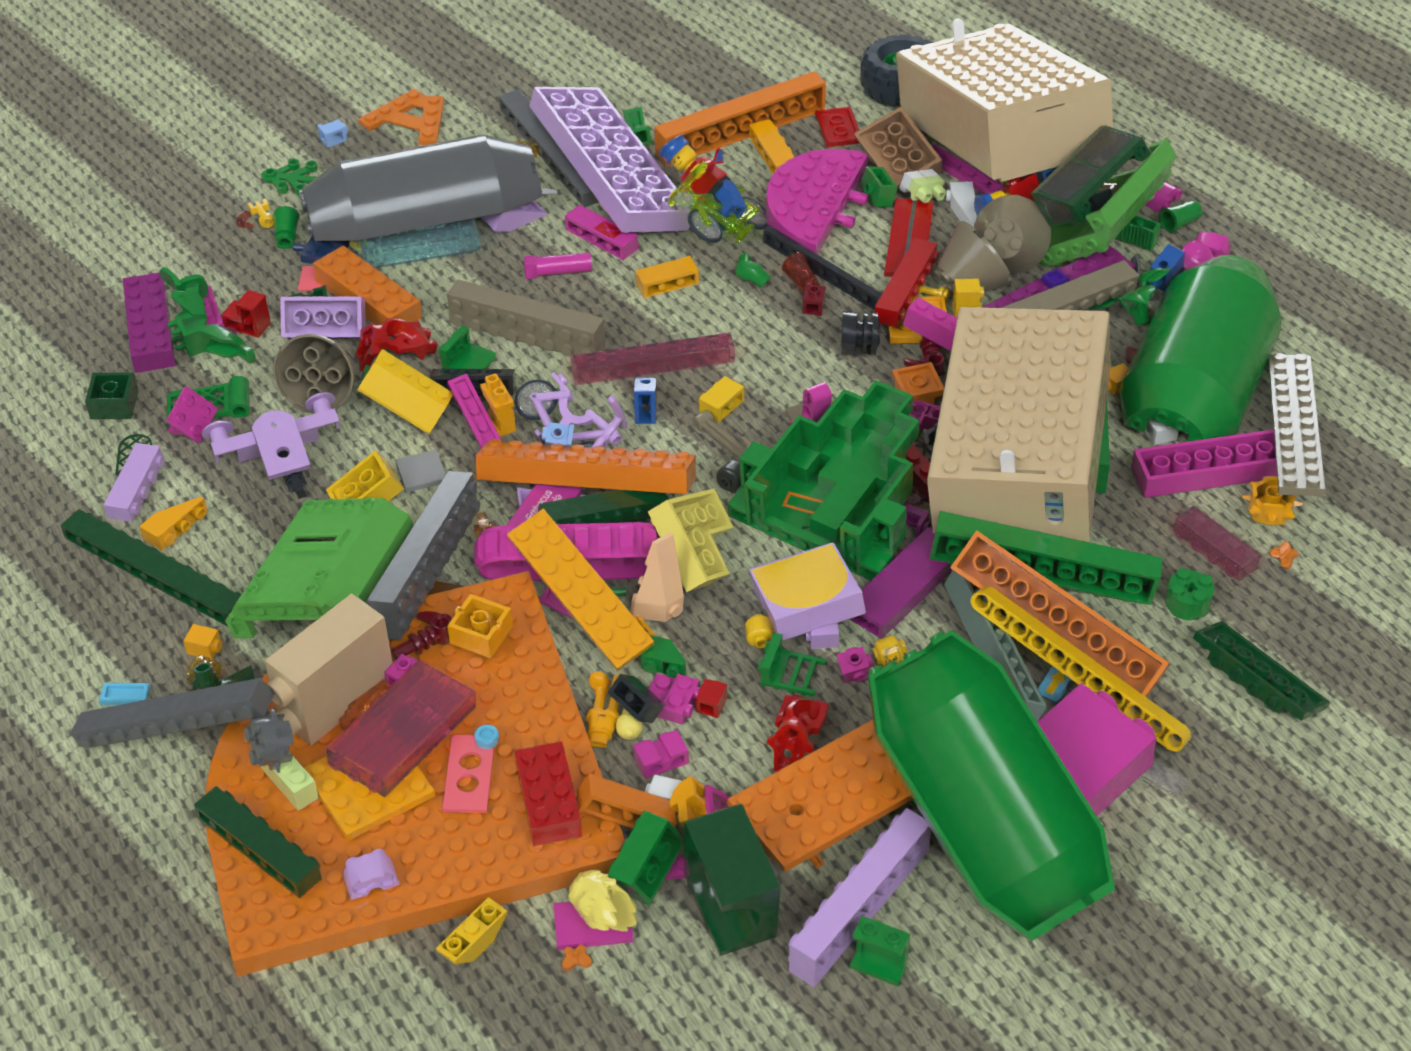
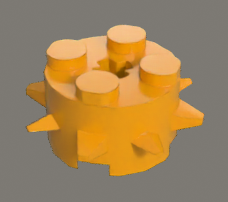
M1265 476L1262 481L1250 482L1251 494L1242 495V498L1249 500L1248 510L1252 519L1266 525H1283L1287 523L1289 519L1295 518L1292 511L1293 506L1303 505L1302 502L1295 500L1296 495H1278L1276 476Z

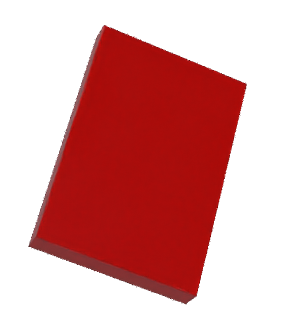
M851 106L815 111L826 147L860 144L854 136V133L858 132L859 128Z

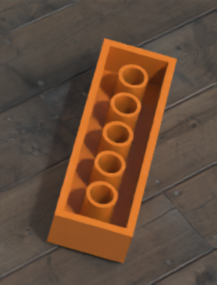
M344 245L313 262L315 281L321 286L326 285V289L336 297H365V318L373 324H381L388 318L403 319L408 322L422 318L421 301Z

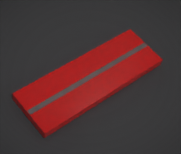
M896 198L884 270L885 277H893L915 238L929 241L934 201L923 203L921 200L913 201L912 199Z

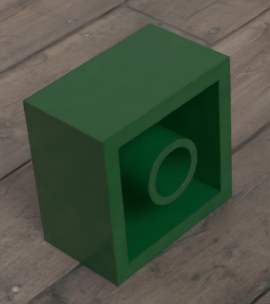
M134 372L92 373L85 399L90 419H132L139 391Z

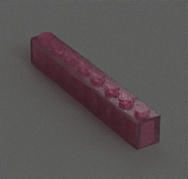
M731 332L571 355V374L574 386L734 363L735 345Z

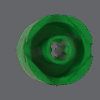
M1187 568L1178 569L1177 573L1170 578L1165 598L1166 607L1175 617L1183 620L1192 621L1206 616L1210 611L1214 594L1212 577L1198 571L1188 570Z

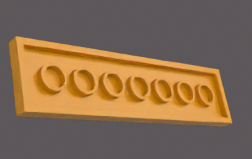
M544 509L507 534L512 544L617 671L654 645L653 639Z

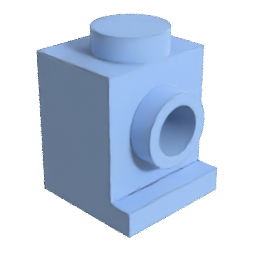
M339 119L325 125H317L319 138L327 148L347 141V126Z
M549 422L548 427H543L541 439L545 440V445L560 443L563 446L571 447L574 425L570 424L569 426Z

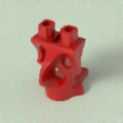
M388 318L381 324H368L365 328H361L360 342L355 357L359 360V371L361 372L366 365L371 366L374 357L378 356L382 349L389 348L397 354L411 352L420 360H424L426 354L435 353L437 343L435 340H430V329L422 327L418 320L408 322L403 319Z
M785 694L775 721V726L779 728L774 735L767 739V744L774 751V771L778 772L803 758L805 753H812L814 751V745L809 741V736L819 734L822 726H826L829 703L818 699H806L800 695L794 694L792 696ZM785 749L791 750L792 754L790 757L785 756Z

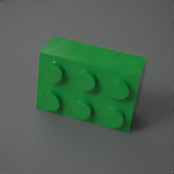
M644 810L641 817L636 820L629 838L623 843L622 850L617 859L611 864L608 877L616 879V884L625 890L631 898L650 906L684 846V838L669 820Z

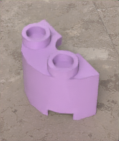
M376 849L360 857H351L345 863L346 868L343 877L351 900L368 895L374 888L385 890L400 885L393 862L382 849Z

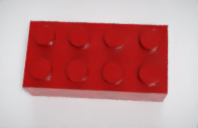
M563 742L514 750L516 769L533 846L582 837L581 818Z

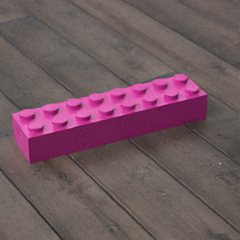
M1273 430L1134 449L1131 469L1144 498L1262 481L1265 476L1277 477Z

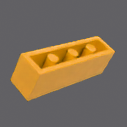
M770 119L749 124V138L772 174L782 164L794 158L791 148L786 145L784 137L779 134L777 126H774Z

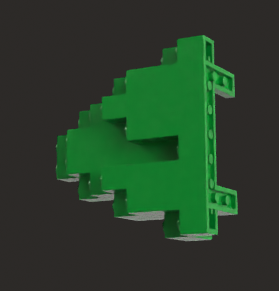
M876 380L863 397L843 389L818 423L810 418L798 415L772 449L753 441L739 458L741 488L728 503V516L803 551L834 542L850 572L871 581L893 561V553L906 536V507L902 505L913 492V463L906 460V452L919 436V420L909 416L913 410V395ZM788 492L823 501L820 503L790 495L786 503L787 505L813 511V514L782 506ZM802 526L810 527L802 530Z

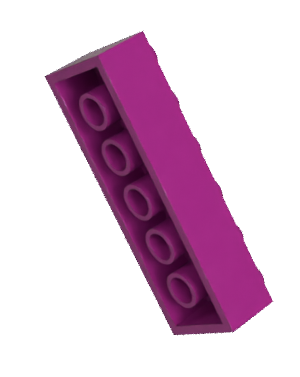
M160 272L122 278L130 355L135 373L175 367L171 328H168L170 315L167 290Z

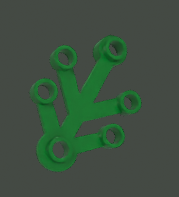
M293 158L288 161V165L279 169L267 168L262 172L261 177L266 183H273L278 193H287L289 191V183L295 190L296 195L300 196L299 191L303 190L302 188L306 185L299 182L310 183L317 178L303 175L317 171L318 166L316 161L310 160L306 162V167L299 169V160ZM291 170H296V171L291 172V173H289V174H285V173H287V172H289V171H291Z

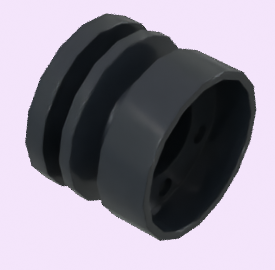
M843 311L841 354L854 355L856 347L861 346L862 355H866V347L871 346V355H876L880 344L878 313H872V322H868V312H864L862 321H858L856 312Z

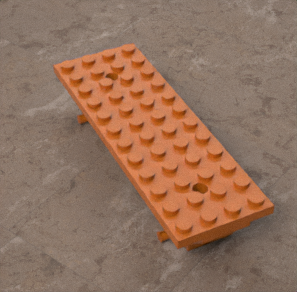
M873 720L735 794L728 798L727 802L729 807L740 803L743 804L764 852L775 861L783 872H786L808 859L816 869L824 866L825 862L819 857L818 853L913 799L875 739Z

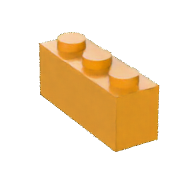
M691 256L635 270L636 285L643 298L699 284V269Z

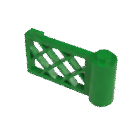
M234 376L225 384L193 389V391L200 396L202 395L207 401L209 399L214 401L212 403L214 406L217 407L219 404L224 406V409L217 410L213 419L230 415L233 418L247 417L250 413L249 381L244 376ZM182 390L171 391V394H167V418L175 405L172 403V400L178 399ZM224 391V393L220 395L218 398L213 396L217 392Z

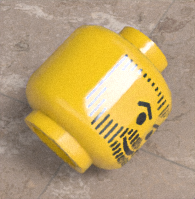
M895 635L877 640L874 644L875 647L872 648L877 665H882V667L892 661H896L898 664L904 660V653H907L903 639L899 641Z

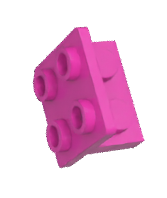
M184 387L166 420L170 424L168 432L172 435H186L194 442L200 443L203 438L202 431L211 423L217 412V407L189 387Z

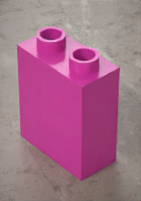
M1081 683L1038 721L1039 726L1096 816L1104 811L1153 765L1156 744L1153 729L1140 718L1131 720L1120 712L1114 699L1104 691L1095 693Z

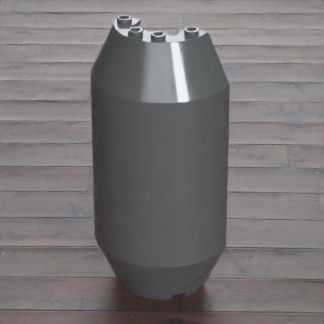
M484 134L342 160L304 186L303 190L299 191L303 213L307 212L308 218H310V223H307L309 235L313 234L315 241L363 240L503 213L543 197L539 175L535 166L536 162L530 146Z

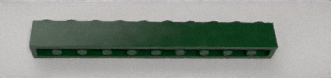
M78 509L61 524L65 539L228 627L226 619L242 595L239 592L231 591L224 584L217 583L207 575L194 571L190 566L177 562L173 557L162 554L158 549L147 546L140 539H134L123 530H118L108 522L95 518L91 513Z

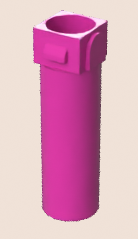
M590 252L536 257V255L524 256L526 279L538 278L537 276L592 272Z

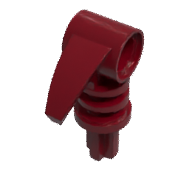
M922 336L919 345L924 359L904 358V365L909 367L932 362L938 376H941L944 369V356L940 351V346Z
M432 611L419 612L416 616L417 619L429 624L430 627H424L425 632L418 630V636L414 633L408 634V641L393 648L391 653L395 660L401 654L407 656L415 652L417 655L423 653L422 647L427 650L430 648L429 644L432 646L437 645V643L442 645L450 644L448 624L451 622L452 617L448 614Z

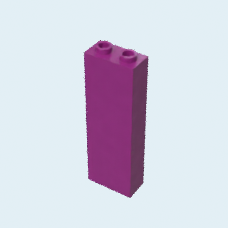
M926 528L861 590L866 613L849 620L882 639L953 571L950 568L952 564L948 562L929 560L934 538L931 528Z

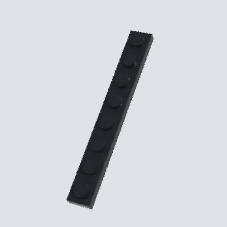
M770 225L764 228L763 243L875 311V305L882 295L881 292Z

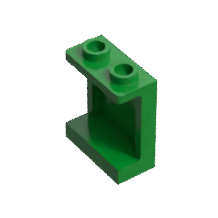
M861 916L853 933V939L857 940L856 953L850 963V968L898 987L908 965L910 933Z

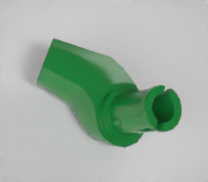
M741 254L739 256V263L735 266L737 276L742 280L752 281L762 288L771 277L759 264L751 262V256L748 257L749 254Z

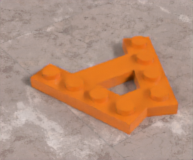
M414 88L376 110L367 113L358 119V123L368 131H372L386 122L420 131L419 145L437 143L444 96H425ZM414 107L424 109L422 118L406 114L405 112Z

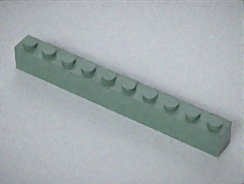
M952 571L944 585L974 646L1002 665L1038 722L1047 706L1011 636L972 607L971 597L980 589ZM981 595L982 600L985 603H988L987 598Z

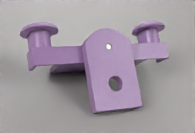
M329 392L314 394L305 403V408L309 411H314V414L294 419L293 415L283 411L266 412L254 422L251 432L230 438L228 434L233 430V425L228 421H215L203 429L202 437L211 440L216 463H219V455L233 451L237 452L239 463L261 457L269 480L310 469V462L304 444L319 440L318 427L335 423L336 429H340L336 410L331 408L336 398ZM283 450L289 452V455L285 458H281L277 454Z

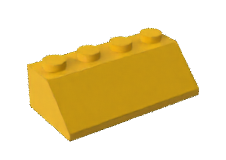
M384 349L381 350L357 389L426 433L432 431L453 396L451 391Z

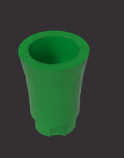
M1191 201L1163 208L1158 215L1159 223L1162 224L1161 227L1173 234L1185 225L1199 219L1203 214L1202 207L1197 201Z
M289 206L278 207L273 212L274 238L276 246L280 249L292 248L296 239L300 215L296 209Z

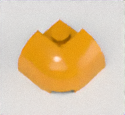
M689 776L680 782L670 798L669 807L678 813L677 818L682 827H684L685 821L706 815L704 785L693 776Z

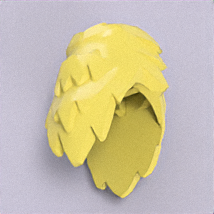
M599 870L580 872L571 884L568 898L580 917L584 919L590 928L608 931L609 928L625 932L628 931L627 927L637 925L636 905L628 893L616 884V879L608 878L609 874H603Z

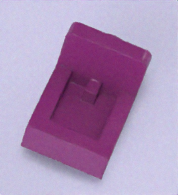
M905 503L906 525L916 528L915 538H917L926 528L931 526L929 512Z

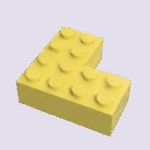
M715 488L666 500L648 511L651 522L655 526L660 538L670 532L674 535L681 582L686 592L711 585L730 574L713 539L734 527Z

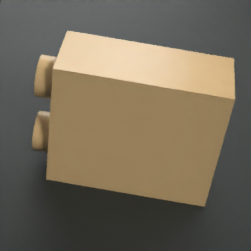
M352 593L264 660L269 677V682L266 685L274 692L271 701L276 706V714L284 713L283 720H289L293 736L295 734L298 735L310 746L387 685L384 672L393 663L385 617Z

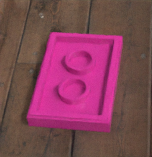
M570 901L553 903L557 950H564L566 947L575 949L579 945L593 947L634 942L632 927H627L628 931L625 932L609 928L608 931L593 929L580 917Z

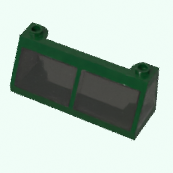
M1106 125L1100 126L1031 194L1049 226L1081 223L1091 211L1088 199L1128 160L1144 161L1151 153L1143 137Z

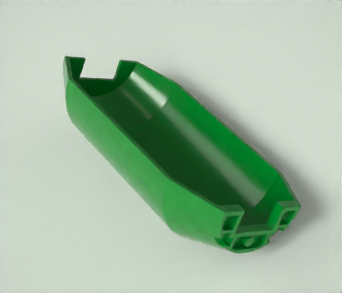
M1220 255L1182 272L1170 282L1118 388L1124 425L1145 432L1149 419L1188 433L1187 442L1231 436L1238 433L1281 330V315L1273 286L1262 268L1240 256Z
M953 630L945 634L940 631L929 638L931 642L925 649L919 652L914 649L904 655V660L898 664L896 661H892L883 668L879 665L868 672L870 675L868 683L875 739L977 905L1031 942L1115 890L1105 829L1002 665Z

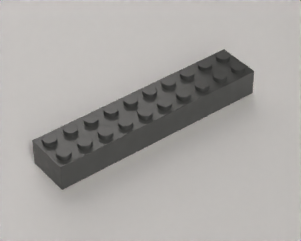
M447 472L367 599V604L385 617L388 639L401 640L405 631H408L411 621L417 616L420 606L425 602L429 591L433 589L437 578L441 576L444 566L449 562L453 551L457 549V545L460 539L464 537L466 529L472 524L475 514L479 512L480 501L477 500V483L474 482L473 473Z

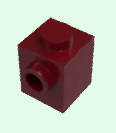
M806 285L802 314L822 316L826 287Z

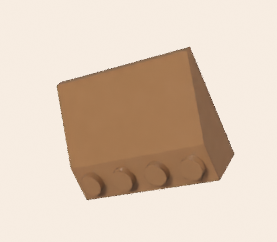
M902 107L854 133L855 138L876 166L883 167L898 188L905 172L933 169L937 174L942 172V159Z

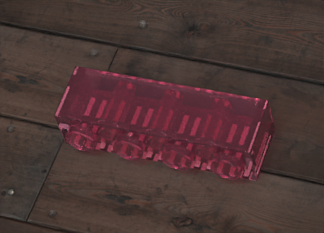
M1192 506L1176 517L1173 529L1175 535L1179 539H1184L1196 552H1201L1212 564H1217L1229 577H1234L1240 582L1257 570L1261 555L1195 506Z

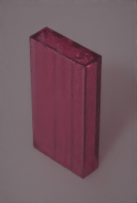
M418 660L326 748L327 762L332 769L339 770L351 780L365 785L371 792L386 797L476 708V691Z

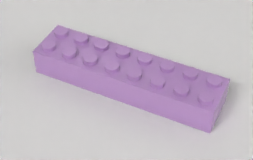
M908 808L901 815L895 816L887 832L883 831L879 835L875 846L866 850L862 861L858 865H853L848 873V877L844 882L840 881L836 885L833 895L829 899L823 900L815 916H810L806 920L803 930L799 934L796 933L792 936L788 944L790 947L788 957L789 972L813 987L817 985L853 942V933L861 916L872 919L929 851L931 828L923 817Z

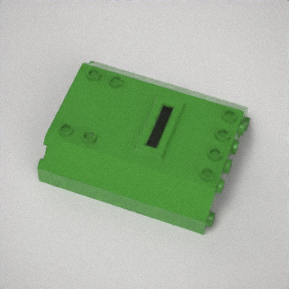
M1168 139L1152 143L1148 147L1151 154L1140 167L1114 175L1106 182L1118 184L1119 190L1099 211L1087 214L1085 216L1086 219L1081 223L1051 226L1052 237L1045 257L1039 264L1044 267L1058 266L1065 261L1072 262L1078 257L1083 256V258H1086L1095 252H1105L1109 248L1108 245L1141 208L1155 197L1154 194L1164 187L1163 184L1171 176V168L1175 161L1176 153ZM1089 166L1084 172L1097 169ZM1094 175L1086 176V177L1077 179V180H1075L1074 182H1079V181H1083V180L1090 179V178H1092ZM1080 186L1074 187V191L1076 192Z
M383 498L311 499L305 501L227 617L226 623L233 637L254 638L257 631L252 621L318 620L351 593L367 604V599L414 526L410 515ZM309 539H335V541L303 542Z

